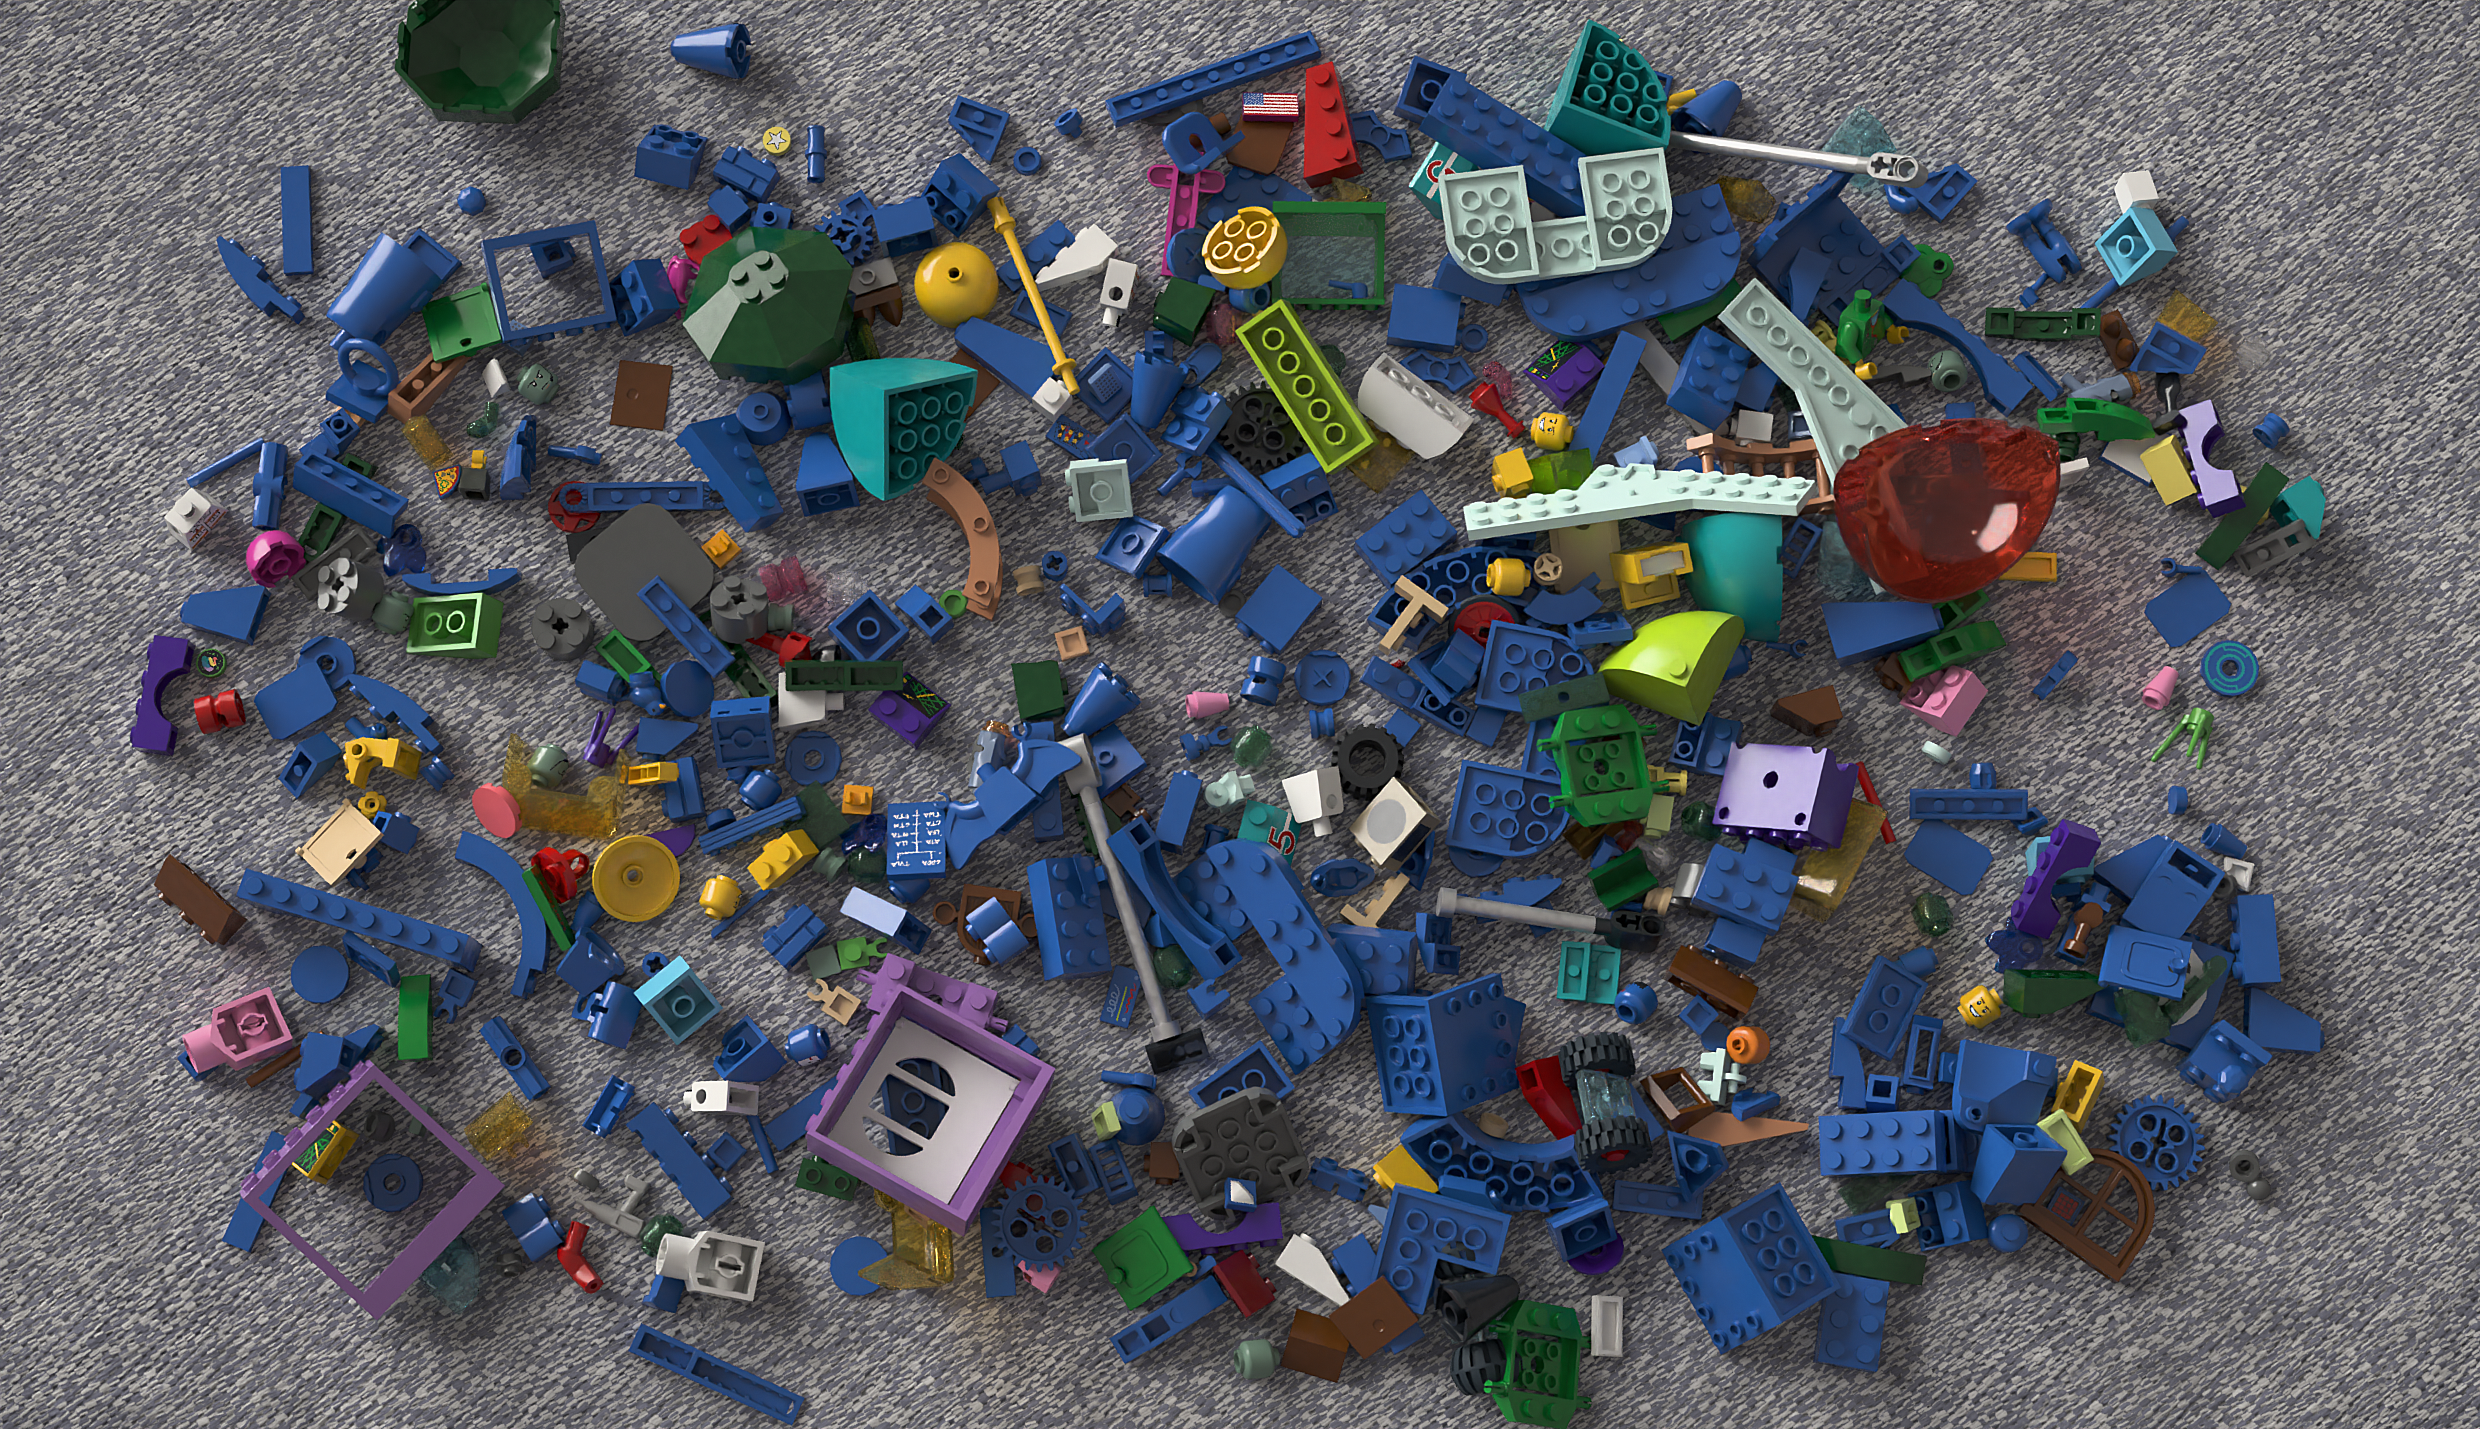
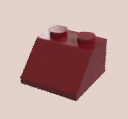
M1240 1250L1214 1266L1213 1272L1247 1321L1276 1300L1273 1294L1277 1290L1268 1277L1261 1278L1256 1270L1260 1265L1251 1252L1245 1254L1243 1250Z

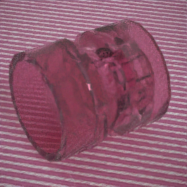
M796 555L782 560L779 567L771 563L758 568L762 583L767 589L770 603L785 598L787 591H790L792 594H798L808 590Z

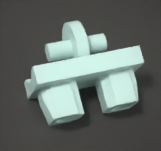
M1236 771L1227 772L1218 782L1209 784L1205 788L1203 796L1205 802L1210 807L1219 808L1221 813L1230 811L1239 802L1244 801L1246 795L1252 794L1255 788L1250 774L1237 777Z
M1717 1048L1716 1052L1701 1054L1700 1068L1702 1070L1714 1071L1713 1081L1699 1080L1697 1085L1711 1102L1716 1105L1725 1106L1727 1087L1728 1093L1736 1094L1737 1084H1746L1747 1077L1739 1075L1740 1064L1731 1063V1057L1726 1052V1049Z

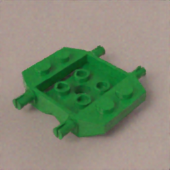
M1623 704L1562 713L1551 738L1537 740V746L1541 745L1537 748L1539 752L1553 751L1554 760L1561 772L1562 795L1550 796L1549 803L1554 802L1550 804V807L1552 809L1565 807V810L1585 828L1640 820L1648 817L1653 794L1670 790V785L1665 786L1669 784L1668 780L1650 781L1642 745V737L1657 735V729H1654L1657 727L1656 724L1638 725ZM1616 735L1620 737L1619 740L1570 746L1569 743ZM1595 761H1599L1604 765V775H1600L1595 771ZM1631 788V790L1581 797V795Z
M1518 1300L1499 1321L1493 1319L1489 1325L1498 1327H1489V1331L1498 1333L1497 1338L1501 1339L1504 1345L1507 1363L1503 1381L1501 1379L1498 1382L1487 1380L1484 1386L1493 1388H1484L1485 1393L1493 1394V1399L1508 1422L1551 1429H1566L1576 1408L1588 1410L1592 1405L1583 1403L1592 1402L1590 1397L1577 1395L1581 1347L1591 1350V1343H1587L1591 1342V1337L1582 1336L1575 1309L1530 1300ZM1517 1331L1556 1337L1558 1342L1519 1336ZM1516 1350L1522 1356L1523 1370H1521L1519 1361L1518 1380L1513 1383ZM1533 1358L1536 1361L1535 1371L1531 1369V1360ZM1513 1388L1554 1394V1397L1513 1390Z

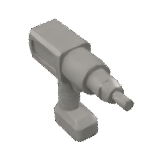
M627 1174L624 1184L633 1191L625 1204L618 1202L616 1208L604 1203L600 1205L594 1201L577 1199V1204L584 1206V1209L595 1215L597 1220L635 1239H639L644 1234L646 1222L631 1214L642 1197L648 1192L650 1184Z

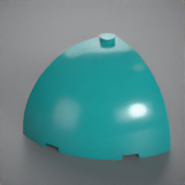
M1588 19L1567 63L1544 129L1589 157L1661 147L1665 151L1670 139L1671 118L1666 108L1667 97L1657 75L1635 48L1631 50L1619 40L1621 36Z
M920 358L872 359L830 367V404L836 437L849 468L867 491L883 501L896 498L914 489L913 485L925 477L934 457L942 462L947 459L966 427L967 423L964 422L968 407H973L978 370L956 363Z
M1730 512L1700 518L1685 524L1681 529L1680 536L1675 537V542L1688 543L1693 572L1683 575L1687 588L1701 611L1723 612L1741 617L1745 627V633L1742 638L1760 642H1778L1780 625H1777V621H1781L1783 564L1782 560L1778 559L1782 547L1781 515Z

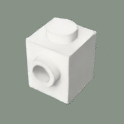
M2149 170L2123 173L2114 188L2123 214L2130 207L2153 209L2159 199Z
M1049 377L1032 397L1033 408L1054 423L1073 404V399L1063 381L1058 380L1056 382Z
M1739 410L1736 418H1731L1729 435H1734L1735 444H1739L1740 447H1746L1748 443H1770L1774 414Z

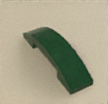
M1986 307L1985 336L2037 342L2076 341L2100 337L2101 308H2072V312L2015 311V308Z
M2265 462L2243 492L2246 507L2227 513L2195 554L2219 570L2266 513L2289 481V478Z
M1811 1235L1831 1270L1922 1286L1927 1259L1925 1255Z

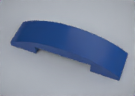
M1901 234L1881 252L1880 256L1841 290H1837L1818 309L1838 329L1841 313L1854 300V294L1857 290L1864 289L1870 291L1874 299L1921 256V253Z
M518 568L488 569V581L436 584V578L431 573L402 575V581L408 587L432 597L472 593L492 595L522 580V574Z

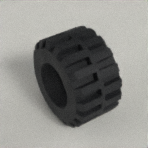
M1359 724L1356 729H1347L1345 735H1341L1337 739V744L1334 745L1331 767L1338 766L1340 783L1343 788L1342 792L1346 795L1348 793L1352 794L1354 799L1359 800V797L1365 798V801H1371L1393 777L1400 780L1404 764L1403 748L1400 743H1397V737L1393 733L1391 735L1388 734L1387 729L1383 726L1381 729L1375 728L1376 724H1369V727ZM1369 747L1380 752L1385 763L1383 770L1372 777L1357 774L1350 765V758L1356 750Z

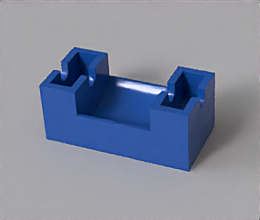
M1754 837L1749 839L1741 853L1790 874L1798 858L1795 854ZM1719 917L1710 929L1702 952L1748 971L1755 964L1767 934L1738 922L1733 923Z

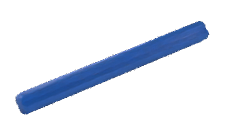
M1214 439L1204 453L1292 538H1301L1306 531L1305 525Z

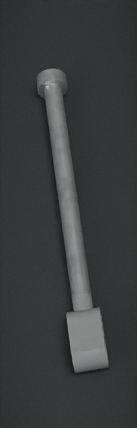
M1672 130L1668 147L1871 175L1883 184L1908 188H1919L1928 179L1926 166L1915 158L1906 155L1878 152L1869 158ZM1888 165H1889L1890 167L1893 168V171H1891L1890 169H1882V168H1887ZM1915 166L1913 175L1907 178L1908 170Z
M1085 733L1057 742L1076 752L1083 760L1081 765L1064 774L1073 795L1080 793L1102 864L1105 867L1113 898L1155 1027L1150 1028L1153 1040L1157 1042L1181 1034L1182 1031L1178 1019L1174 1021L1171 1019L1121 862L1105 841L1112 835L1096 787L1102 786V778L1091 743Z

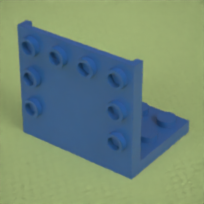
M1833 170L1826 180L1821 184H1816L1806 194L1809 198L1801 204L1799 201H1796L1785 211L1788 215L1781 222L1775 219L1764 229V232L1758 237L1759 239L1753 244L1755 250L1746 260L1790 309V295L1786 274L1798 249L1803 246L1832 259L1829 268L1833 269L1830 279L1826 285L1821 283L1817 292L1821 295L1819 303L1815 310L1809 309L1805 319L1817 311L1818 307L1837 290H1841L1880 256L1881 252L1885 249L1839 197V194L1856 173Z
M1491 973L1429 997L1371 995L1365 998L1384 1112L1449 1116L1520 1087L1515 1070L1516 1062L1501 973Z
M1780 1182L1661 1249L1668 1265L1675 1273L1683 1291L1687 1294L1698 1317L1703 1322L1711 1336L1712 1342L1718 1348L1721 1355L1785 1322L1841 1288Z

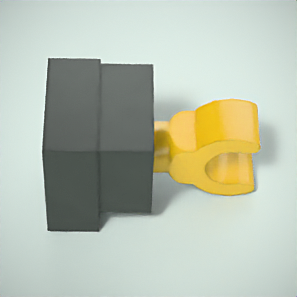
M473 450L471 468L462 469L459 490L464 499L485 501L490 499L489 486L491 478L487 469H485L487 456H484V450Z

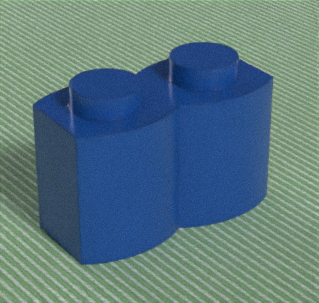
M1458 628L1443 645L1438 658L1431 668V672L1456 692H1459L1463 687L1468 689L1478 677L1475 673L1482 667L1483 655L1486 649Z
M588 660L583 661L575 679V685L580 688V692L612 706H616L617 701L621 703L620 697L626 695L627 686H624L625 680L620 678V673Z
M992 897L966 917L969 923L965 927L975 941L980 938L986 945V948L982 951L992 964L998 962L1003 967L1030 947L1027 939L995 897Z
M531 1192L503 1210L502 1214L530 1260L538 1263L556 1251L558 1247L560 1248V1245H564L565 1239L563 1236L567 1233L558 1219L555 1221L551 1219L548 1213L551 1210V1206L543 1195L538 1197L537 1194Z

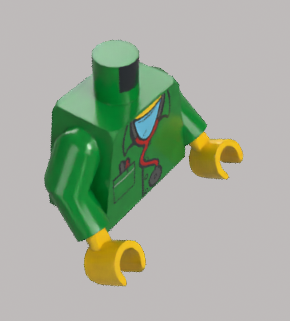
M1864 289L1857 290L1854 294V300L1841 313L1835 355L1846 358L1851 364H1855V375L1860 380L1872 379V376L1877 374V367L1873 362L1864 364L1863 360L1885 336V330H1887V340L1891 344L1904 343L1901 337H1908L1909 330L1905 326L1895 327L1893 325L1894 321L1884 311V303L1873 299L1870 291Z

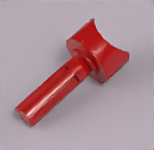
M792 631L786 639L767 632L754 640V637L745 639V641L779 654L778 661L782 668H785L784 660L812 659L810 641L813 638L797 631Z

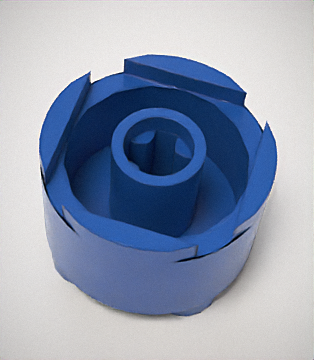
M822 369L795 385H783L785 393H787V406L795 431L833 423L831 404L824 384L825 379Z

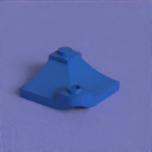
M1967 1039L1961 1040L1952 1095V1111L1957 1124L1963 1130L1981 1136L1984 1134L1986 1124L2036 1125L2050 1086H2053L2057 1057L2034 1051L1994 1046ZM1971 1113L1976 1116L1975 1120L1971 1117Z

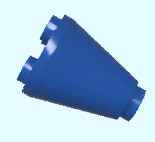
M1103 661L1092 670L1064 717L1065 722L1061 727L1070 737L1083 733L1088 737L1133 711L1142 702L1132 690H1126L1129 684L1121 675L1117 673L1114 677L1112 676L1114 672Z

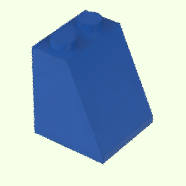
M1986 1124L1970 1190L1980 1198L1981 1202L1988 1205L2010 1203L2021 1206L2023 1203H2036L2065 1160L2068 1151L2038 1125Z

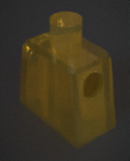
M2176 289L2165 303L2148 334H2150L2155 323L2159 321L2188 338L2199 342L2214 329L2218 322Z

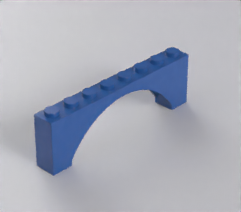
M247 868L236 897L255 908L344 929L472 973L483 946L470 935Z

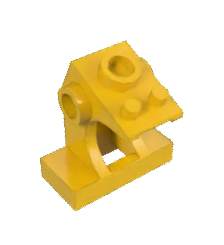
M361 737L345 743L344 763L349 770L345 777L347 781L350 780L351 784L365 790L370 771L380 763H383V767L403 778L417 779L422 752L400 739L388 738V740Z

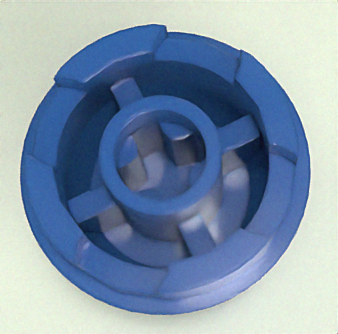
M762 391L747 396L740 403L736 411V416L749 442L754 445L766 446L778 442L787 434L791 425L792 417H790L786 401L772 392Z

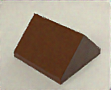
M1297 1308L1280 1366L1338 1383L1349 1341L1330 1318Z

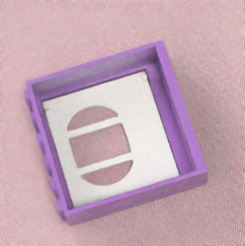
M899 983L894 991L890 989L882 1001L884 1008L880 1015L874 1014L866 1028L869 1031L864 1040L859 1039L851 1052L853 1058L850 1064H843L836 1077L838 1083L834 1090L828 1089L820 1103L823 1106L818 1116L813 1114L805 1127V1130L808 1131L805 1139H807V1150L964 1237L1053 1085L1055 1068ZM912 1058L927 1059L937 1063L951 1077L955 1088V1096L948 1095L899 1068L896 1064ZM891 1074L949 1106V1110L930 1140L869 1107L887 1075ZM866 1117L921 1147L923 1150L908 1156H895L881 1151L867 1137L863 1126V1118Z

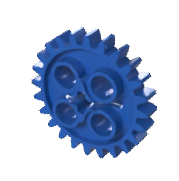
M2150 1095L2144 1096L2143 1104L2136 1098L2132 1100L2133 1108L2128 1104L2123 1105L2122 1109L2125 1115L2121 1113L2114 1115L2119 1124L2112 1123L2109 1125V1128L2115 1131V1134L2106 1137L2107 1140L2114 1142V1146L2107 1150L2118 1153L2135 1164L2145 1176L2152 1191L2156 1189L2157 1184L2161 1191L2167 1190L2168 1182L2173 1188L2179 1187L2178 1178L2183 1182L2188 1181L2189 1177L2186 1171L2196 1173L2197 1169L2192 1163H2199L2203 1160L2196 1155V1152L2205 1150L2204 1146L2197 1144V1140L2204 1138V1135L2195 1133V1129L2201 1124H2191L2190 1122L2194 1113L2191 1112L2184 1115L2182 1113L2185 1107L2184 1104L2176 1108L2173 1107L2174 1098L2168 1099L2164 1104L2162 1095L2156 1096L2154 1103ZM2142 1116L2148 1117L2152 1121L2153 1126L2150 1132L2145 1131L2141 1127L2140 1120ZM2163 1118L2166 1122L2159 1134L2161 1119ZM2171 1127L2176 1128L2180 1132L2178 1143L2173 1142L2169 1138L2168 1131ZM2159 1134L2158 1143L2162 1145L2153 1151L2150 1167L2147 1168L2145 1163L2154 1148V1143L2150 1142V1139L2157 1137ZM2133 1143L2138 1144L2142 1148L2143 1155L2141 1159H2136L2132 1156L2130 1149ZM2160 1155H2165L2170 1159L2171 1165L2169 1170H2164L2160 1167L2158 1162Z
M1039 1174L1037 1182L1034 1183L1029 1175L1026 1178L1027 1185L1025 1186L1019 1180L1015 1181L1017 1190L1014 1191L1007 1187L1005 1190L1009 1198H998L1003 1208L993 1209L994 1213L1000 1215V1219L991 1222L992 1225L1000 1226V1230L995 1232L993 1237H1002L1003 1239L997 1247H1007L1009 1249L1004 1256L1005 1258L1013 1254L1016 1256L1015 1266L1022 1260L1025 1261V1270L1027 1271L1032 1264H1036L1038 1272L1042 1271L1043 1264H1047L1050 1271H1053L1054 1261L1056 1260L1063 1267L1065 1265L1063 1256L1066 1255L1073 1259L1075 1255L1071 1250L1072 1247L1081 1249L1083 1246L1077 1239L1086 1238L1088 1235L1080 1230L1081 1227L1089 1225L1088 1221L1081 1220V1216L1087 1213L1088 1210L1078 1208L1083 1198L1074 1200L1072 1196L1076 1189L1072 1188L1068 1192L1064 1190L1066 1186L1065 1180L1058 1186L1055 1185V1176H1051L1047 1183L1044 1181L1043 1174ZM1037 1194L1042 1198L1043 1206L1040 1210L1034 1211L1028 1207L1027 1199L1030 1195ZM1021 1208L1037 1219L1044 1216L1046 1218L1044 1223L1062 1232L1063 1238H1059L1044 1227L1036 1230V1223L1019 1214L1017 1209ZM1062 1209L1067 1212L1069 1221L1066 1225L1059 1226L1054 1223L1053 1213L1056 1210ZM1022 1220L1027 1224L1028 1231L1026 1235L1017 1236L1013 1233L1012 1225L1014 1221ZM1049 1236L1053 1240V1249L1049 1252L1039 1249L1037 1243L1039 1237Z

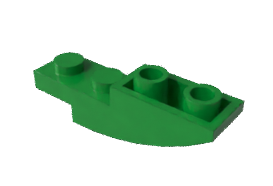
M2067 398L2066 407L2037 409L2036 419L2042 433L2055 435L2061 432L2087 433L2094 431L2098 441L2103 440L2107 442L2122 439L2138 441L2145 438H2155V432L2148 417L2114 402L2091 398Z
M1994 620L1963 626L1932 637L1926 643L1900 653L1897 658L1909 681L1913 682L1952 665L1959 666L2005 647L2007 644Z

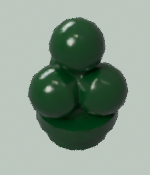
M2077 432L2050 434L2049 442L2051 444L2050 452L2052 453V459L2062 463L2074 461L2075 456L2079 454L2081 443Z

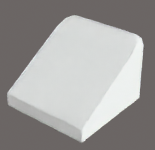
M492 359L482 375L491 397L494 398L510 391L511 388L502 366L498 360Z

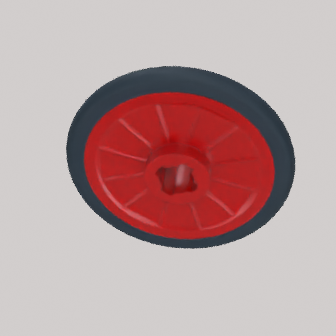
M1490 594L1475 595L1462 601L1460 604L1461 608L1454 609L1448 623V636L1450 637L1459 628L1486 649L1489 634L1480 632L1482 626L1490 628L1492 619L1522 625V621L1516 609L1503 598Z

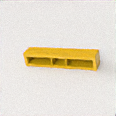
M658 762L630 766L628 785L647 786L675 782L679 777L678 763Z

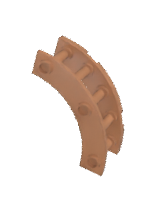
M1714 433L1686 440L1687 450L1702 459L1703 473L1714 471L1713 460L1719 461L1720 465H1723L1724 475H1735L1734 464L1740 463L1748 464L1752 468V476L1755 477L1764 476L1763 466L1765 463H1780L1784 470V478L1789 479L1796 477L1795 465L1797 461L1813 460L1816 463L1819 498L1810 499L1798 515L1813 513L1830 515L1836 512L1835 509L1841 508L1837 497L1830 493L1829 477L1814 439L1790 442L1788 448H1773L1772 443H1748L1746 447H1738L1735 445L1734 440L1717 436ZM1704 510V512L1706 513L1720 514L1733 512L1719 510Z
M934 457L922 481L923 485L930 488L926 499L952 517L965 534L970 546L969 575L962 596L969 599L966 610L992 622L998 609L1003 583L1002 555L993 519L980 494L971 483L948 464Z

